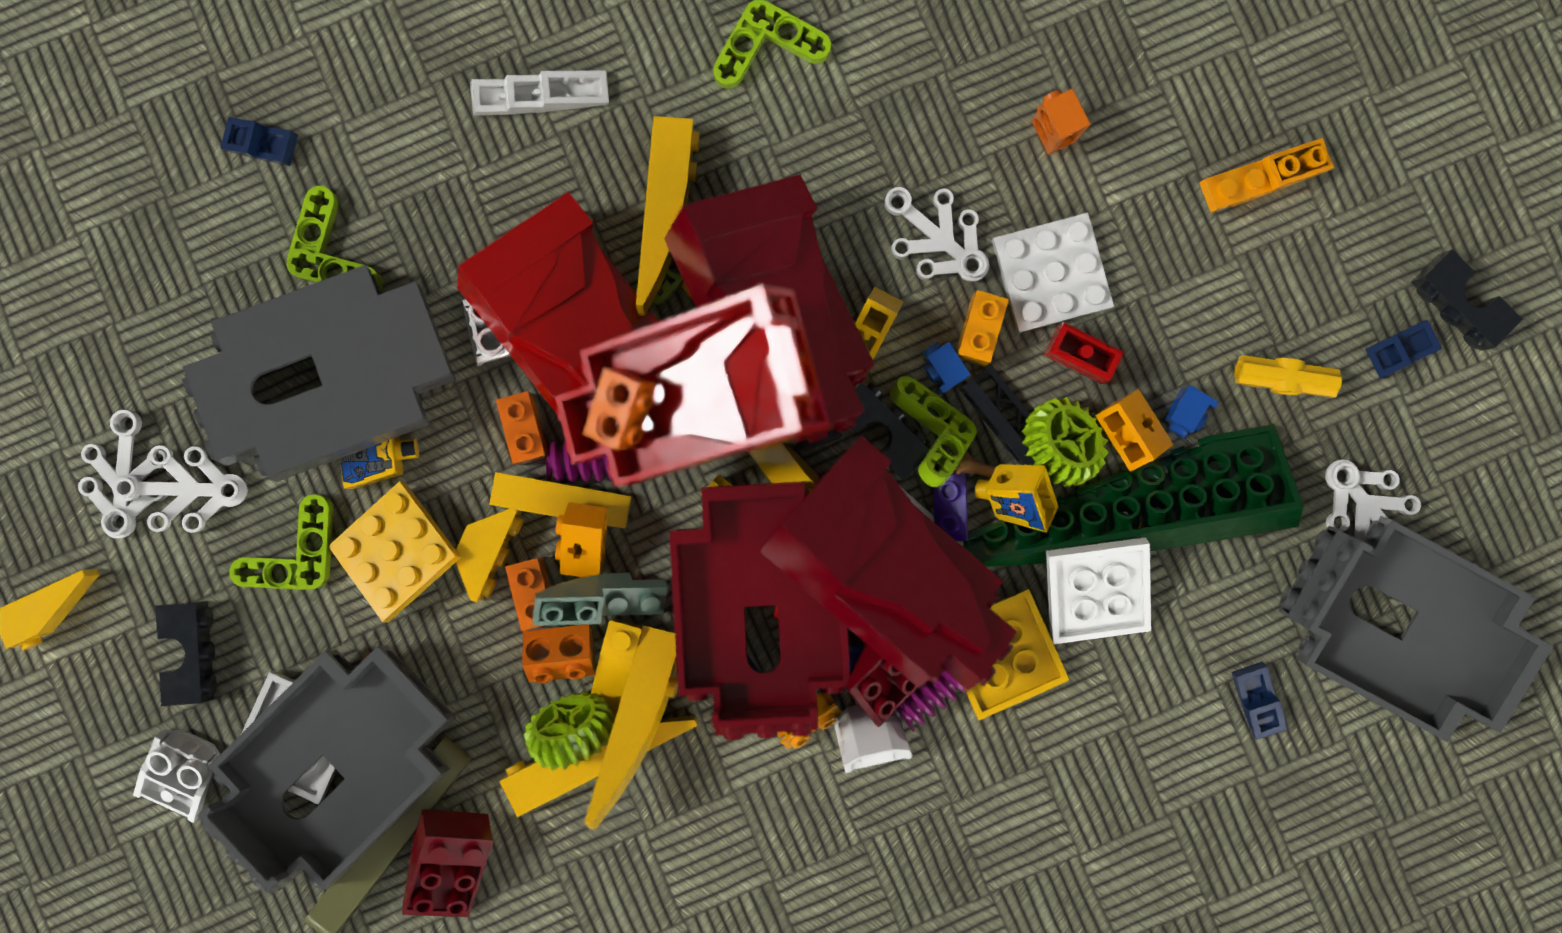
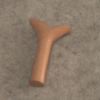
M965 452L954 473L957 475L974 473L991 479L996 467L977 461L968 452Z

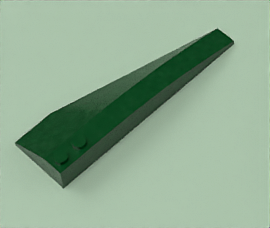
M1274 424L1206 436L1198 440V447L1188 450L1184 446L1172 450L1170 455L1156 461L1153 460L1131 472L1123 470L1076 489L1075 494L1063 499L1059 496L1056 498L1058 509L1047 532L1000 520L968 533V541H963V546L986 567L1047 563L1046 551L1144 537L1150 543V551H1157L1299 527L1304 505Z

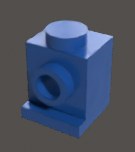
M936 342L922 352L925 357L924 361L927 364L923 367L927 376L933 383L938 381L941 385L936 390L939 395H942L971 375L950 342L942 347L939 342Z
M1191 385L1180 389L1162 422L1170 426L1168 428L1169 432L1179 438L1186 439L1188 434L1193 433L1195 430L1199 431L1208 418V414L1205 413L1206 410L1216 408L1219 402Z

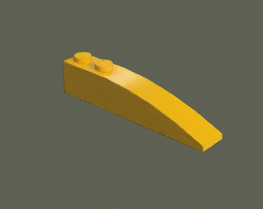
M653 116L636 299L638 316H645L662 285L673 258L664 238L682 205L688 202L690 182H696L697 162H692L693 151H699L700 132L694 131L693 119Z
M647 626L642 628L584 823L589 829L596 830L623 794L655 737L669 697L674 698L676 695L678 678H675L677 671L675 633Z
M697 716L662 718L648 751L698 726L699 720ZM607 745L601 746V753H594L590 756V760L585 759L579 762L578 766L575 764L569 765L565 770L560 766L555 770H551L549 766L542 768L535 761L525 765L523 760L506 768L507 775L499 782L516 816L519 817L598 777Z

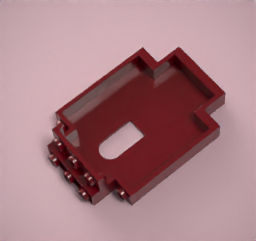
M800 481L702 487L703 528L672 529L669 531L679 696H687L688 701L706 700L708 695L713 694L712 728H715V735H723L725 740L742 739L744 734L757 733L758 738H773L778 736V732L791 731L792 736L811 735L812 730H819L816 689L823 688V693L828 694L844 692V687L847 686L850 679L847 626L760 552L779 527L805 499V483ZM778 605L780 662L770 672H758L750 666L747 660L744 607Z

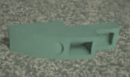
M630 572L594 575L570 580L535 594L532 623L533 626L601 624L602 616L663 614L668 587L665 580H632Z

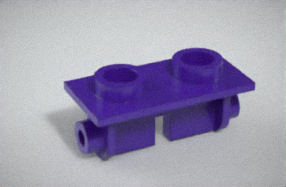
M952 474L942 486L933 487L934 523L955 541H968L966 474Z

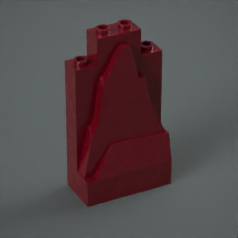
M801 174L682 205L664 238L697 309L760 286L791 289L794 291L830 428L793 439L795 444L807 439L809 443H814L826 437L829 431L837 429L838 433L854 427L857 424L855 420L865 410L853 386L867 379L866 374L875 366L821 256L812 218L818 208Z
M860 435L779 527L760 552L918 688L928 680L934 683L944 671L967 690H970L978 683L984 686L996 672L993 668L996 661H1002L1013 649L1014 646L1010 642L1017 634L1014 628L990 609L999 598L996 591L1003 581L911 502L887 470L892 461Z

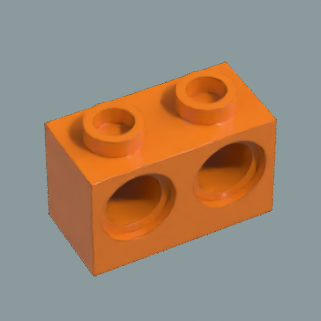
M1073 88L1062 93L1061 89H1058L1046 95L1042 99L1043 103L1036 108L1037 112L1031 120L1048 155L1077 142L1091 125Z
M604 368L583 434L616 450L635 449L643 436V423L647 411L653 405V393L657 383L623 368ZM627 388H629L630 391L629 399H627L626 396ZM617 421H618V423H619V430H618V432H617V430H616V422H617Z
M526 391L496 399L512 464L520 466L546 459L549 448L535 395Z
M544 557L505 566L521 632L541 627L533 626L532 619L535 594L551 587Z
M582 624L523 631L522 666L528 682L543 684L551 680L567 678L578 680L585 676L595 675V641L590 625Z

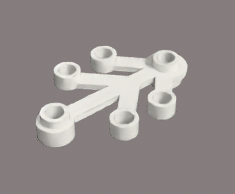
M895 187L886 195V210L895 216L903 215L930 239L908 241L905 238H898L892 244V255L897 259H905L909 254L945 251L955 260L934 263L930 259H923L916 267L917 276L922 280H929L934 275L958 273L962 279L968 282L981 280L989 270V261L987 256L978 250L976 225L978 224L979 217L977 213L970 209L964 210L958 218V225L964 230L963 249L954 241L951 211L954 196L950 190L945 188L939 189L933 197V204L938 209L939 227H937L911 205V195L905 188ZM940 194L947 195L949 203L945 205L940 204L937 199ZM894 198H900L903 201V206L895 208L891 201ZM963 216H972L974 224L970 226L965 225L962 220ZM903 243L907 246V252L899 254L895 246ZM970 260L975 261L978 269L976 271H969L966 263ZM923 264L931 266L932 273L930 275L922 274L920 267Z
M119 410L110 419L112 431L119 435L116 470L106 460V451L101 445L88 444L81 451L82 459L86 463L91 464L111 488L114 480L121 475H135L143 481L156 469H164L163 466L155 465L151 462L149 452L147 459L131 472L134 435L138 434L141 430L142 420L136 412L129 410ZM131 418L133 420V426L131 429L128 430L125 426V422L127 419ZM93 448L97 450L98 454L94 460L90 458V451ZM161 449L157 452V454L161 453L164 461L167 457V454L163 449ZM84 477L78 484L79 492L89 497L103 514L101 526L104 532L112 538H125L132 534L136 527V516L154 501H163L167 497V495H159L156 498L153 495H141L128 505L129 501H122L114 496L112 503L102 492L103 483L100 479ZM90 481L95 486L91 493L87 490V484ZM123 482L121 491L127 494L130 492L131 486L128 482ZM119 516L124 518V525L121 528L116 523Z
M159 445L153 447L150 451L149 457L151 462L155 465L163 466L178 482H142L135 475H121L112 484L114 496L122 501H134L141 495L178 496L161 512L152 513L148 517L147 525L154 532L166 531L170 527L171 521L197 497L209 496L212 498L197 513H188L182 519L184 530L190 533L200 532L205 527L206 521L223 506L234 507L241 504L245 500L248 491L246 482L240 476L235 474L224 475L208 458L206 450L196 446L190 447L185 451V462L190 466H198L212 483H199L173 457V452L169 447ZM161 449L167 454L166 459L162 462L158 461L156 457L157 452ZM195 450L201 453V459L197 463L191 460V454ZM123 482H128L131 486V490L127 494L121 491ZM228 484H231L235 489L234 494L230 497L224 493V487ZM157 516H161L164 519V525L161 528L156 527L154 524ZM193 516L199 520V525L196 529H192L188 523L189 519Z
M1349 460L1334 461L1326 470V482L1334 490L1333 513L1326 519L1327 527L1336 528L1334 519L1339 516L1342 519V526L1336 529L1344 532L1349 528L1350 519L1346 512L1348 495H1350L1356 502L1354 538L1363 542L1367 540L1366 532L1370 526V520L1372 522L1378 521L1380 516L1388 518L1381 509L1397 510L1404 515H1414L1421 508L1419 498L1414 495H1404L1402 497L1368 495L1359 485L1373 484L1382 490L1395 489L1400 481L1395 471H1359L1357 466ZM1340 470L1344 471L1346 475L1343 482L1337 479V473ZM1386 474L1390 475L1392 479L1389 486L1383 482ZM1408 499L1413 503L1410 511L1405 508V502Z

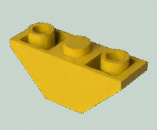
M507 509L466 526L456 549L461 556L456 564L471 601L477 603L483 601L484 597L489 598L497 583V580L493 579L498 567L503 568L509 557L510 550L507 549V545L511 536L516 538L523 525L524 520L520 518L523 511Z

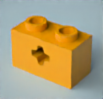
M979 290L975 291L971 297L956 348V353L961 360L983 367L991 363L1009 299Z
M1139 388L1113 402L1095 415L1130 472L1155 460L1174 445Z
M568 502L565 514L559 515L556 523V535H561V540H558L555 551V560H560V574L576 577L601 575L606 556L608 508Z

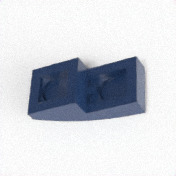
M228 117L220 149L250 158L290 166L298 134L290 130L263 126L255 121Z
M1424 320L1366 348L1365 351L1379 378H1383L1441 350L1442 347L1428 320Z
M1259 662L1231 672L1253 737L1258 740L1288 730L1281 702L1274 694L1268 667L1263 662Z

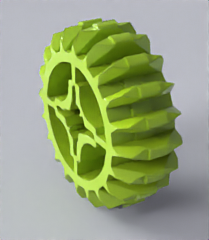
M1067 397L1059 400L1057 398L1050 399L1044 404L1042 403L1037 406L1025 420L1027 425L1022 430L1023 434L1027 436L1022 444L1029 447L1026 456L1033 458L1035 461L1034 465L1046 467L1052 484L1061 482L1064 487L1081 485L1099 473V470L1106 464L1104 458L1109 452L1104 446L1108 440L1101 435L1104 428L1098 427L1096 424L1097 417L1089 415V407L1080 408L1078 400L1070 402Z
M584 691L578 695L576 692H573L568 697L562 695L559 700L555 702L550 701L547 707L539 708L540 713L531 716V722L525 726V744L531 758H534L535 762L539 763L542 768L549 766L551 770H555L560 766L565 770L569 765L575 764L578 766L579 762L585 759L590 760V756L594 753H601V746L608 745L614 725V716L608 703L605 702L604 698H600L597 693L589 694L588 691Z

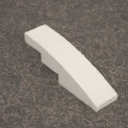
M541 71L539 75H506L505 79H471L470 82L473 116L539 113L609 104L606 71Z

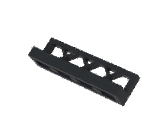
M990 364L959 390L1019 465H1034L1035 461L1033 458L1026 456L1029 447L1022 444L1023 440L1020 437V428H1025V424H1021V418L1023 417L1026 420L1030 413ZM987 375L997 385L996 398L988 397L977 384ZM1001 391L1004 393V395H1005L1008 399H1001V398H1000V397H1001ZM1000 403L1012 404L1016 408V423H1009L999 411Z

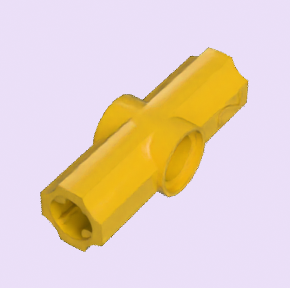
M1241 355L1234 370L1235 384L1268 388L1270 392L1284 395L1308 394L1336 398L1342 384V376L1339 369L1306 365L1305 361L1292 358H1275L1273 360Z

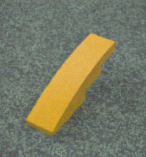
M495 472L489 505L554 517L565 514L568 502L608 508L607 526L626 529L632 496Z

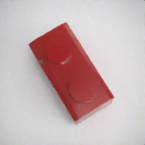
M1063 322L1057 326L1043 356L1102 385L1111 380L1124 351L1113 346L1107 347V343Z

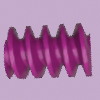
M551 440L546 454L547 481L550 482L554 473L557 482H563L567 473L570 482H576L580 473L583 481L589 482L594 473L596 480L602 482L607 472L610 481L614 482L608 471L609 462L607 457L593 462L572 464L571 458L566 451V440L562 450H558L555 440Z
M944 671L934 683L928 680L919 688L917 687L896 710L912 732H914L913 720L924 725V712L932 717L936 716L934 704L945 709L947 708L944 700L945 696L955 702L957 700L956 688L965 694L967 692L958 681Z

